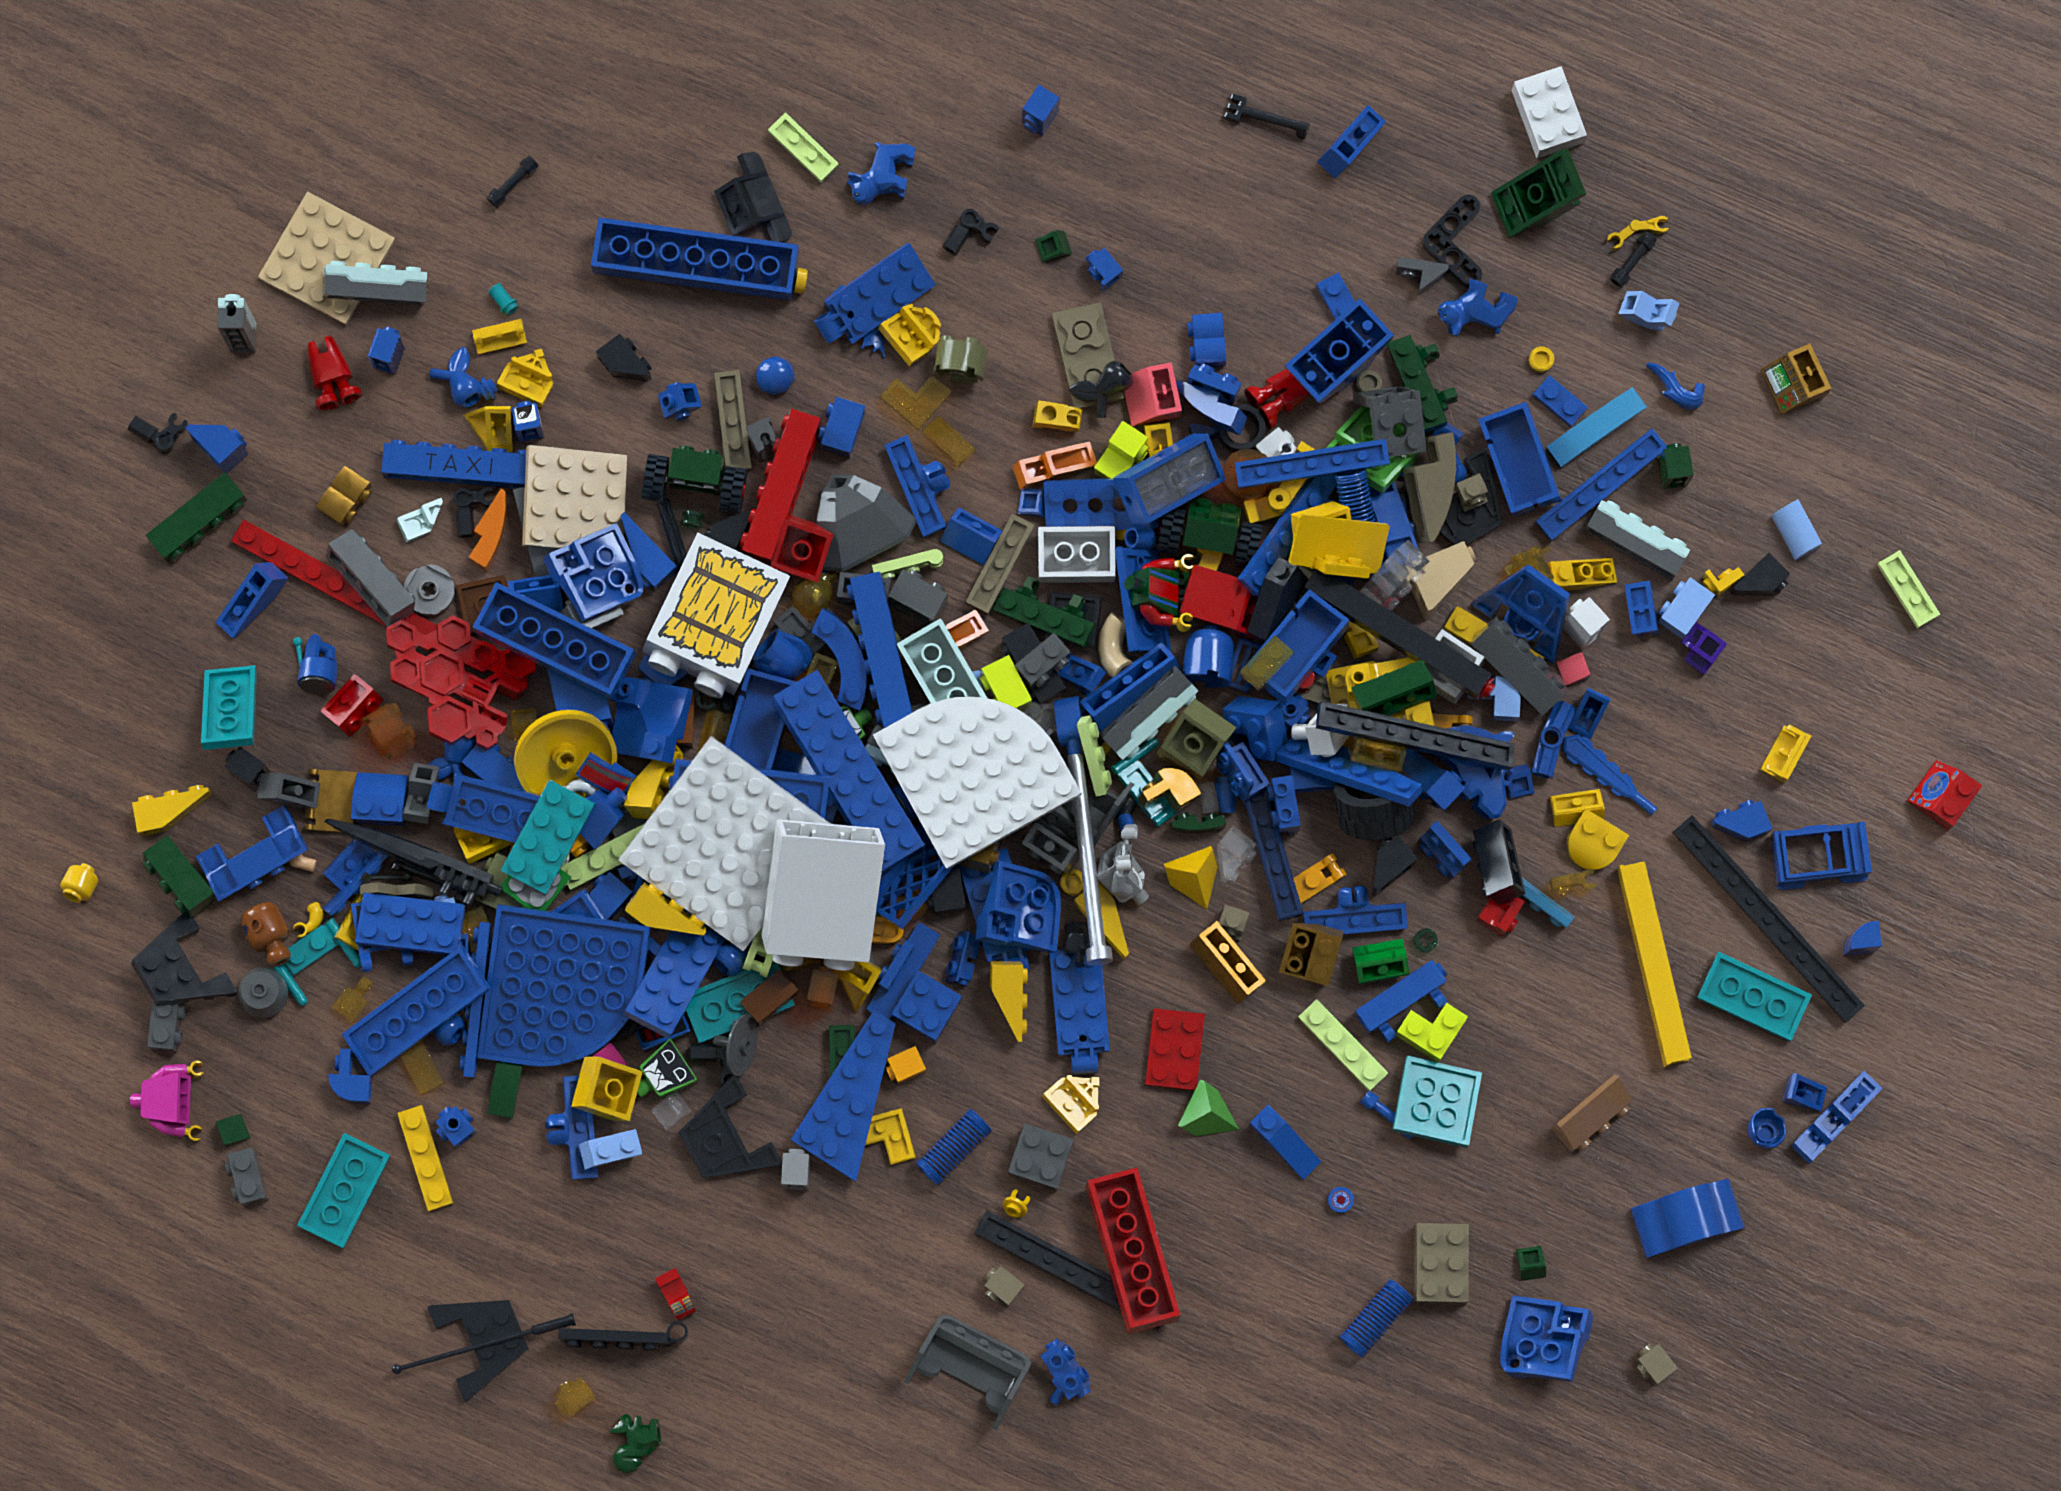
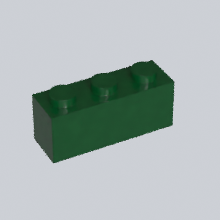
M1423 660L1408 664L1351 688L1357 709L1386 716L1437 697L1434 680Z
M168 835L143 852L144 862L142 865L150 876L155 874L159 879L158 885L166 895L171 894L175 899L173 904L181 914L186 913L189 918H192L215 901L212 889Z

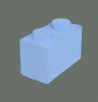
M1691 577L1686 583L1683 581L1679 583L1673 592L1676 595L1672 603L1666 601L1658 612L1662 615L1658 623L1682 640L1715 596V594Z
M636 1129L588 1140L579 1144L585 1170L642 1155Z

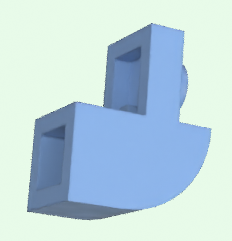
M1627 291L1618 314L1640 326L1663 331L1664 327L1672 326L1680 303L1673 299L1657 300L1643 291Z
M1495 676L1493 692L1488 698L1483 696L1481 700H1493L1492 720L1517 722L1520 717L1519 692L1504 677ZM1467 694V699H1474Z

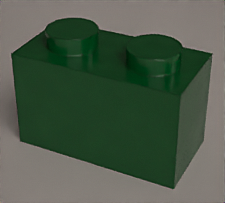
M1681 443L1667 445V449H1663L1658 458L1662 489L1688 486L1694 475L1689 446H1682Z

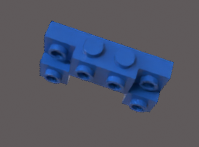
M1395 481L1383 494L1368 486L1370 488L1368 491L1371 492L1369 495L1373 505L1372 509L1374 510L1372 513L1375 514L1373 516L1375 518L1374 522L1386 523L1390 526L1380 572L1378 574L1370 573L1369 579L1393 574L1395 569L1407 567L1408 564L1422 558L1414 537L1415 528L1411 520L1408 521L1406 515V502L1404 498H1400ZM1358 497L1347 498L1344 500L1354 499ZM1360 501L1350 502V503H1346V504L1357 503V502H1360Z
M286 805L262 817L271 836L235 857L228 859L219 843L196 856L218 902L246 886L251 890L263 883L261 879L263 876L269 873L271 877L285 870L284 864L309 850Z

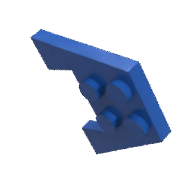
M1529 564L1474 599L1470 604L1488 618H1492L1502 603L1543 632L1534 645L1533 650L1551 663H1554L1557 659L1570 593Z

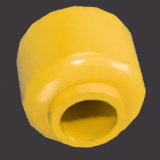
M84 863L70 866L60 883L63 896L75 903L89 900L99 882L98 877L94 874V868Z

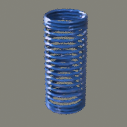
M1366 470L1335 474V482L1338 485L1336 488L1339 489L1337 491L1340 498L1339 502H1342L1340 504L1347 507L1359 506L1350 508V511L1361 510L1350 513L1351 516L1363 514L1351 517V520L1362 519L1360 521L1374 522L1375 518L1373 516L1375 514L1372 513L1374 510L1372 509L1373 505L1369 495L1371 492L1368 491L1370 488L1368 487ZM1358 497L1354 499L1344 500L1347 498ZM1360 501V502H1357V503L1346 504V503H1350V502Z
M972 1109L967 1110L964 1113V1117H961V1120L954 1123L955 1127L951 1126V1130H948V1133L941 1136L942 1140H938V1143H935V1147L932 1146V1150L928 1149L929 1153H925V1156H922L916 1162L920 1170L937 1186L944 1179L929 1163L945 1178H947L945 1173L933 1161L948 1175H950V1172L935 1156L953 1172V1168L938 1153L954 1168H957V1166L942 1150L960 1165V1162L944 1146L961 1162H963V1159L949 1144L964 1158H966V1155L951 1140L967 1155H970V1153L955 1137L973 1152V1149L957 1133L974 1149H976V1146L962 1131L979 1145V1142L963 1126L980 1142H983V1140L968 1124L984 1139L992 1132L990 1126Z
M1388 1279L1389 1281L1384 1284V1287H1381L1382 1291H1378V1294H1375V1297L1372 1298V1301H1369L1366 1308L1360 1311V1315L1354 1318V1322L1348 1325V1329H1345L1339 1335L1342 1342L1361 1358L1368 1354V1350L1365 1347L1371 1350V1347L1365 1341L1371 1346H1375L1371 1340L1378 1343L1376 1338L1381 1339V1337L1377 1333L1384 1336L1383 1332H1387L1383 1326L1390 1329L1389 1325H1393L1390 1320L1396 1322L1395 1318H1399L1396 1313L1402 1315L1401 1311H1405L1402 1306L1408 1308V1305L1414 1301L1413 1297L1392 1279ZM1385 1291L1390 1293L1397 1301L1390 1297ZM1379 1298L1384 1300L1391 1308L1384 1304ZM1373 1305L1378 1307L1385 1315L1378 1311ZM1371 1309H1373L1380 1317L1373 1313ZM1367 1312L1372 1314L1380 1323H1378L1374 1318H1372ZM1365 1316H1367L1374 1324L1367 1320ZM1361 1319L1366 1321L1374 1330H1372L1368 1325H1366ZM1359 1323L1362 1324L1368 1331L1361 1327ZM1355 1326L1360 1328L1368 1337L1361 1333ZM1353 1330L1356 1331L1362 1338H1360L1358 1335H1356V1334L1353 1332ZM1349 1333H1351L1353 1336H1355L1363 1345H1361V1344H1360L1355 1338H1353Z

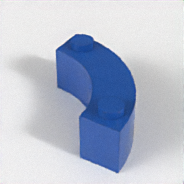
M822 608L811 633L826 642L838 660L841 672V686L837 701L860 711L868 688V675L864 665V660H866L864 650H861L860 643L850 627L833 612Z
M1391 745L1393 760L1382 763L1392 764L1406 771L1411 780L1422 784V793L1418 797L1421 800L1431 799L1432 802L1430 804L1440 810H1445L1465 789L1461 784L1462 779L1454 771L1451 770L1449 772L1435 766L1412 749Z

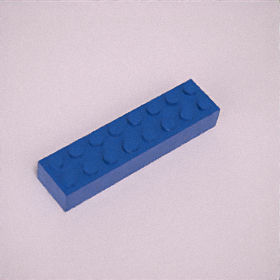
M598 217L591 268L593 274L792 301L799 247L797 244Z
M818 670L775 694L771 701L816 775L830 777L828 794L847 826L880 829L885 843L881 873L922 849L924 846L923 841Z

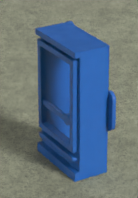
M1865 821L1833 826L1825 824L1805 826L1803 829L1774 831L1770 835L1777 888L1779 890L1799 889L1804 887L1805 882L1840 879L1842 883L1863 882L1868 879V875L1872 872ZM1828 834H1842L1846 868L1833 870L1829 844L1831 838ZM1824 835L1823 841L1825 842L1829 870L1790 874L1785 839Z

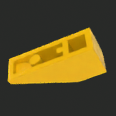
M1098 881L1105 939L1125 961L1129 957V952L1115 900L1112 897L1113 894ZM1082 892L1074 899V904L1087 918L1084 892Z

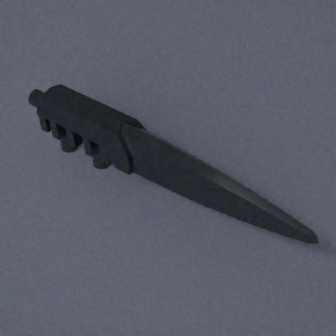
M326 819L324 821L340 832L385 855L419 869L428 875H434L436 881L444 882L439 894L448 897L453 886L457 887L461 892L466 891L467 893L462 903L468 907L472 906L476 896L485 901L488 893L498 897L502 894L503 887L493 883L494 875L436 850L361 825L335 819Z

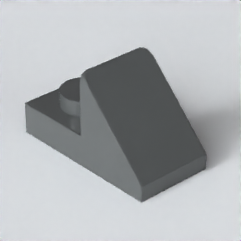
M1399 257L1396 273H1400L1402 277L1409 279L1419 276L1418 295H1420L1446 276L1449 264Z

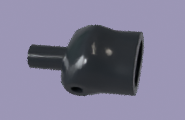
M1071 922L1065 926L1064 950L1067 954H1073L1075 966L1082 968L1085 965L1084 955L1086 950L1090 948L1088 923Z

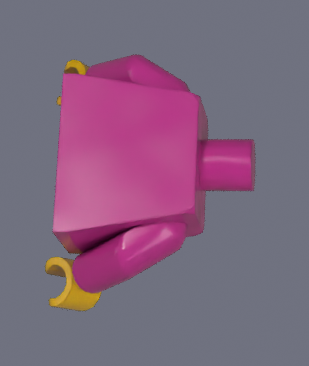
M196 1060L190 1066H186V1064L164 1065L153 1073L150 1079L142 1082L141 1093H133L131 1095V1107L133 1109L141 1108V1117L149 1119L150 1125L162 1134L177 1137L187 1135L193 1141L200 1140L201 1138H193L190 1132L194 1128L201 1130L202 1128L197 1125L186 1128L185 1125H190L191 1076L201 1078L204 1075V1072L195 1073L193 1067L202 1066L203 1063Z

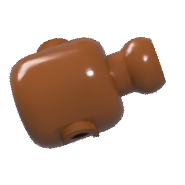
M264 902L245 911L241 918V924L246 934V941L249 940L252 949L256 952L266 951L267 962L273 967L288 962L291 953L288 948L284 947L283 943L288 939L289 929L279 907L272 902Z

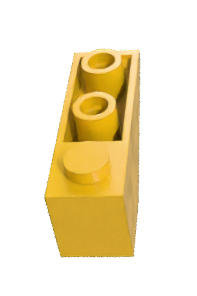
M1613 558L1552 561L1536 568L1537 571L1565 591L1617 583Z
M677 745L672 764L652 760L631 783L624 806L633 818L649 819L668 794L669 778L674 775L675 759H683V753Z
M204 785L189 787L187 792L179 793L178 790L164 792L162 797L153 798V795L139 797L137 802H132L138 834L145 836L167 831L212 795L208 787L204 788Z
M644 882L625 908L627 913L648 927L698 935L706 933L703 920L698 919L695 914L690 916L683 911L684 906L676 903L673 898L671 900L667 899L662 895L664 892L653 883L648 885Z
M990 961V988L1017 1041L1022 1042V1035L1027 1034V1020L1022 1019L1023 1009H1027V994H1023V984L1028 982V970L1023 968L1021 961Z

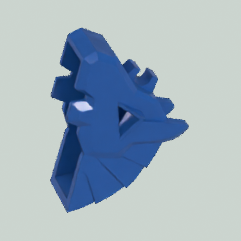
M1470 725L1447 728L1509 742L1514 736V733L1511 731H1504L1494 735L1484 729L1475 728ZM1436 755L1462 779L1461 784L1465 789L1458 795L1462 800L1466 801L1474 798L1472 809L1486 821L1501 817L1507 805L1505 786L1510 784V781L1504 779L1505 772L1514 773V768L1508 771Z

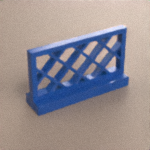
M921 822L918 823L915 830L924 843L923 848L881 873L876 915L879 914L900 929L906 926L953 868L951 867L947 870L939 855L938 861L929 863V856L938 853L935 847L932 848L934 845ZM922 859H923V864H922V866L917 867L918 864H919V863L922 861ZM938 868L937 873L933 877L928 878L929 871ZM922 874V880L913 883V876ZM907 879V881H906V886L901 887V885H902V884L905 882V880ZM921 888L920 894L912 898L913 891ZM906 893V900L897 903V896ZM890 900V906L884 907ZM905 908V912L899 920L896 919V911Z

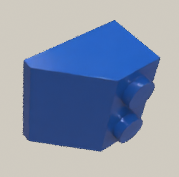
M192 424L185 428L191 439L226 474L248 455L245 449L247 443L235 428L230 431L225 425Z
M357 772L352 797L351 820L353 823L405 826L406 820H403V811L407 801L409 776Z

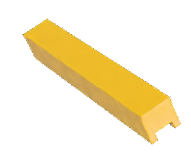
M1645 861L1625 866L1619 865L1617 873L1665 1068L1669 1065L1689 1061L1692 1058Z

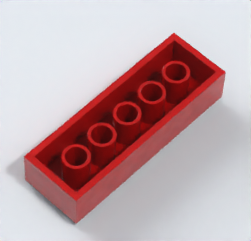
M791 409L790 414H785L781 424L782 437L781 439H776L772 451L774 452L773 462H768L764 476H766L765 486L760 485L757 492V509L752 508L749 515V532H744L740 541V552L768 566L771 565L784 520L789 514H793L821 430L820 417L795 409Z
M1138 1167L1088 1180L1085 1186L1128 1335L1178 1322L1181 1314Z

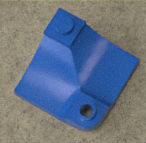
M617 523L575 540L570 545L548 553L543 558L553 581H556L569 597L582 622L620 605L633 602L643 592V579L640 570ZM625 586L631 589V593L625 591Z
M625 677L614 696L617 712L612 737L616 745L617 754L672 764L677 739L683 740L693 690Z
M1000 860L994 862L987 899L977 919L975 940L996 946L1006 945L1047 953L1057 952L1061 897L1053 879L1049 875L1037 870Z
M1512 1295L1500 1353V1362L1503 1370L1507 1375L1516 1378L1537 1377L1573 1383L1582 1349L1586 1340H1589L1593 1314L1589 1309L1564 1306L1562 1302ZM1520 1362L1517 1368H1512L1513 1363Z

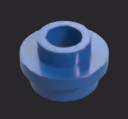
M482 377V381H480L481 393L487 401L491 398L495 400L497 398L495 393L498 392L496 385L491 378L486 380L485 377Z

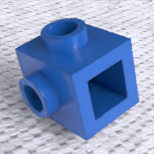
M672 383L666 386L667 390L658 394L664 418H675L676 421L685 420L690 417V413L702 407L696 383Z
M1298 694L1295 697L1292 696L1286 705L1281 702L1286 731L1292 729L1294 724H1308L1311 719L1309 716L1311 712L1309 707H1307L1308 701Z
M449 1106L438 1114L439 1119L435 1121L439 1126L436 1132L444 1142L450 1140L456 1149L477 1133L470 1124L474 1120L465 1108L460 1111L457 1106L454 1108ZM454 1122H458V1126L456 1128H451V1125Z

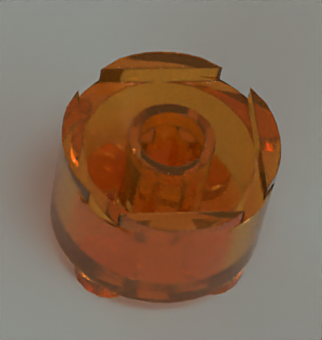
M1242 449L1232 453L1225 462L1223 472L1226 480L1221 482L1225 493L1236 503L1243 505L1244 501L1264 498L1269 492L1272 484L1238 489L1235 462L1267 458L1264 453L1253 449Z
M395 702L391 705L386 703L361 719L362 726L368 725L370 729L366 733L381 757L386 755L385 761L387 763L413 748L414 742H416L414 739L416 734L410 724L405 725L401 720L402 712Z

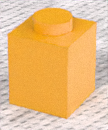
M916 1046L888 1058L889 1065L885 1067L890 1080L896 1079L898 1085L926 1072L925 1065Z

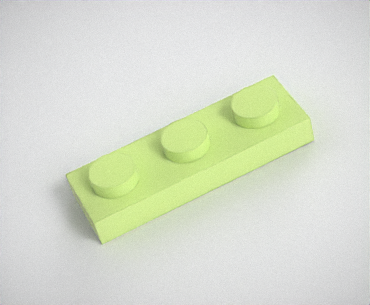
M786 112L768 129V133L820 183L839 167V163Z
M1900 550L1877 564L1917 629L1940 615Z
M1091 715L1084 716L1079 719L1077 727L1095 795H1106L1112 780L1109 770L1105 771L1103 763L1105 761L1104 749L1098 745V726L1096 722H1092Z

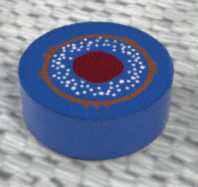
M1336 1187L1328 1195V1205L1336 1213H1345L1353 1206V1194L1345 1187Z

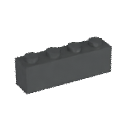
M351 529L328 543L326 554L328 560L387 627L413 614L415 606L414 595L400 584L397 575L393 571H389L386 568L382 558L377 553L371 551L364 537L358 536Z
M1495 617L1474 636L1471 645L1542 716L1564 697L1567 691L1565 681L1558 674L1554 675L1548 669L1544 659L1540 656L1536 657L1530 651L1526 641L1522 638L1518 639L1512 633V629L1504 620L1500 621Z

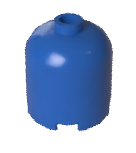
M1206 625L1205 629H1199L1189 635L1186 643L1182 673L1193 685L1195 681L1204 682L1205 688H1225L1227 684H1231L1234 642L1232 638L1225 632L1220 631V627L1214 625Z

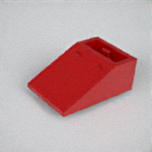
M1193 565L1179 613H1190L1193 619L1218 626L1221 630L1239 637L1257 638L1249 634L1247 630L1258 596H1253L1240 583L1238 577L1199 565Z

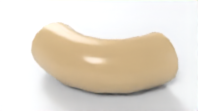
M1113 612L1106 618L1099 632L1097 648L1101 665L1112 678L1133 663L1126 657L1123 650V640L1126 636L1125 621Z

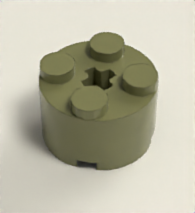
M941 336L937 346L933 373L943 379V374L950 376V381L956 383L974 384L978 382V379L982 382L984 380L988 350L985 346L979 345L980 340L967 337L965 341H961L951 336Z

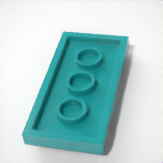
M255 665L205 670L201 732L203 750L254 745L257 685Z
M549 779L501 871L547 895L596 804Z
M1718 951L1696 999L1791 1042L1812 994Z
M772 961L767 978L760 976V972L750 969V972L744 970L738 975L729 976L698 988L686 1011L699 1044L714 1039L716 1035L722 1036L730 1033L734 1020H737L742 1015H750L742 1006L741 1000L776 971H781L778 963ZM793 999L775 1014L795 1007Z
M343 1133L297 1226L344 1249L391 1155Z

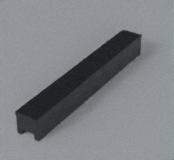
M1316 569L1304 586L1305 593L1310 589L1355 625L1415 662L1423 660L1429 671L1472 698L1477 699L1482 688L1490 679V672L1334 575L1324 574Z

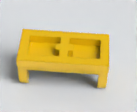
M1791 725L1783 726L1760 771L1785 784L1808 744L1811 735Z

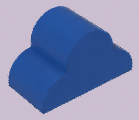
M1359 298L1285 364V368L1321 404L1334 393L1341 392L1353 383L1372 364L1375 357L1391 342L1394 334Z
M1730 1179L1687 1188L1631 1208L1646 1258L1745 1229Z

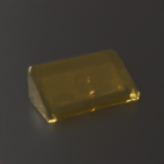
M940 416L922 430V435L958 468L976 451L970 443Z
M716 710L707 711L696 755L710 736L725 746L733 718L732 715Z

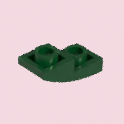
M1188 812L1174 817L1175 821L1171 822L1172 831L1188 834L1208 833L1226 828L1224 816L1220 815L1217 817L1216 813L1203 817V822L1201 823L1198 822L1196 814L1189 815Z
M497 1061L487 1114L508 1118L514 1117L517 1094L521 1085L522 1064Z

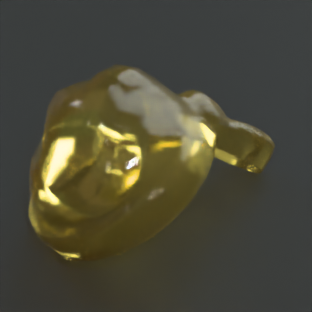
M822 573L818 583L802 579L795 585L792 591V604L801 615L816 617L819 616L822 608L827 609L830 606L833 596L831 583L836 581L838 573Z

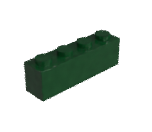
M224 472L145 536L167 563L171 560L175 562L185 554L184 550L191 544L195 546L205 538L204 534L211 528L213 530L219 528L225 522L224 518L230 513L236 514L245 506L244 502L247 499L226 472Z

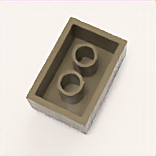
M1417 1223L1415 1225L1414 1303L1467 1304L1469 1302V1224Z

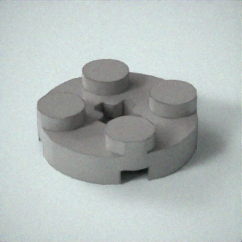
M431 564L412 570L404 583V588L410 590L414 595V611L420 615L439 616L451 606L455 597V584L445 569L437 565ZM431 584L435 585L434 590L436 593L429 597L425 596L426 592L423 590V587H429Z

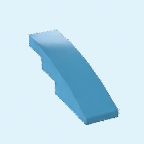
M1631 387L1549 444L1547 448L1559 465L1564 467L1581 453L1586 452L1602 439L1610 436L1648 407L1636 390Z

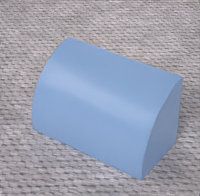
M1798 499L1772 515L1795 561L1818 550L1822 543Z

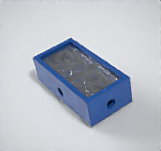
M1191 434L1118 474L1113 479L1131 523L1148 524L1225 481L1226 477L1209 435Z

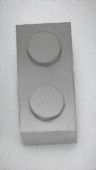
M789 1149V1153H783L782 1188L809 1190L810 1156L805 1154L803 1149Z

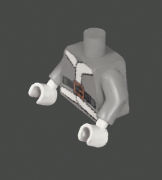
M1127 824L1121 832L1123 840L1101 853L1097 879L1119 902L1124 903L1132 898L1137 905H1141L1148 899L1149 895L1143 889L1145 873L1131 854L1132 842H1130V839H1137L1138 828L1136 824Z

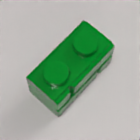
M1403 939L1352 948L1359 984L1409 975L1408 959Z

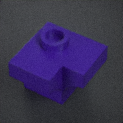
M1696 622L1681 642L1691 649L1684 661L1705 675L1728 643Z

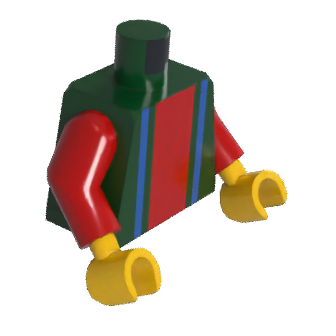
M1185 554L1180 560L1175 561L1174 558L1153 560L1143 565L1141 570L1134 572L1126 578L1124 587L1131 591L1132 607L1140 611L1150 624L1165 627L1176 625L1177 629L1181 632H1186L1191 628L1192 625L1183 622H1189L1193 619L1190 613H1183L1177 618L1179 571H1175V568H1179L1183 572L1190 571L1193 565H1185L1184 560H1191L1194 557L1193 555Z

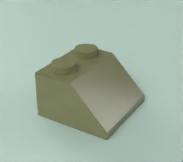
M1194 698L1181 714L1161 748L1203 777L1218 757L1223 744L1229 741L1237 727Z

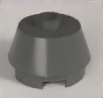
M267 967L250 970L241 978L237 987V1000L240 1007L248 1015L256 1018L274 1016L284 1007L288 998V987L283 976L274 969Z

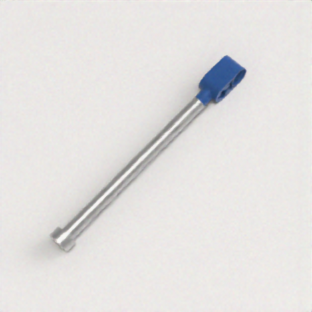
M1081 696L1055 700L1054 712L1059 743L1061 747L1066 746L1069 771L1082 792V795L1073 799L1090 940V948L1086 950L1088 965L1099 966L1111 963L1113 958L1111 947L1106 946L1082 742L1077 727L1079 719L1085 716V711L1080 703L1082 700Z

